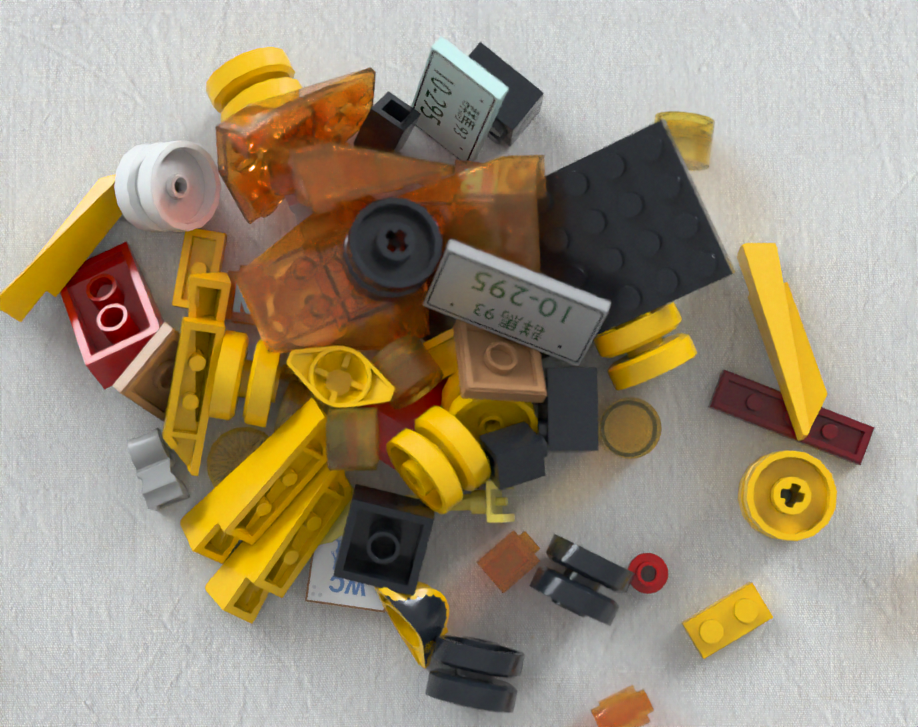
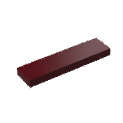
M727 370L721 371L708 408L856 465H861L875 428L821 407L810 428L809 434L804 440L798 441L781 391Z

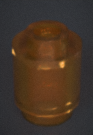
M633 685L598 701L599 706L590 709L598 727H642L651 722L647 714L654 711L644 688L636 692Z

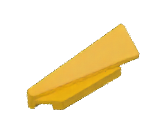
M116 174L98 179L35 259L0 292L1 311L21 323L46 291L54 297L60 293L123 214L117 205L114 190Z
M745 243L740 246L736 257L749 291L747 298L797 440L801 441L809 434L810 428L828 393L788 282L783 283L776 243Z
M224 272L189 275L188 317L183 316L162 431L163 439L178 454L192 476H198L214 378L225 333L224 320L231 281L228 274Z
M311 398L181 519V528L192 551L223 564L239 539L254 545L331 457L330 445L326 438V424L329 423V418L317 400Z
M328 441L331 457L255 544L251 545L242 541L207 582L205 590L222 610L252 624L269 592L283 598L351 500V486L345 480L344 463L348 461V455L335 444Z

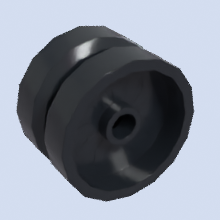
M396 197L373 201L358 213L343 242L341 262L346 278L359 293L374 301L392 303L407 299L423 287L441 257L442 237L437 222L424 207L409 199ZM387 248H391L392 250H394V253L389 251Z
M554 534L545 553L550 560L566 567L562 574L547 566L538 567L529 586L552 598L551 602L584 618L585 616L591 617L610 626L619 606L614 599L598 592L602 585L617 593H625L635 573Z
M450 635L436 636L433 657L439 663L456 668V670L439 668L429 671L425 689L426 695L448 703L479 710L502 713L514 711L518 691L512 684L494 677L514 678L521 675L525 657L523 652L480 638Z

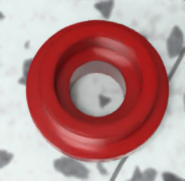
M642 553L634 557L628 565L627 570L635 573L631 586L641 593H655L662 589L667 582L668 568L664 560L658 555ZM645 566H652L655 570V577L651 581H644L641 577V570Z

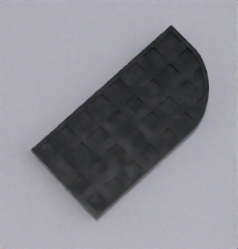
M661 119L440 227L439 231L442 237L441 257L421 289L407 299L396 301V304L408 325L425 342L453 328L457 320L456 318L423 306L450 239L609 301V311L596 335L733 275L735 270L665 119ZM540 351L541 360L551 356Z

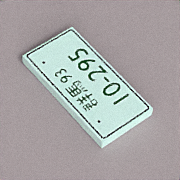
M440 37L431 47L411 105L412 108L421 113L415 127L469 168L479 155L508 89L503 83L450 42Z

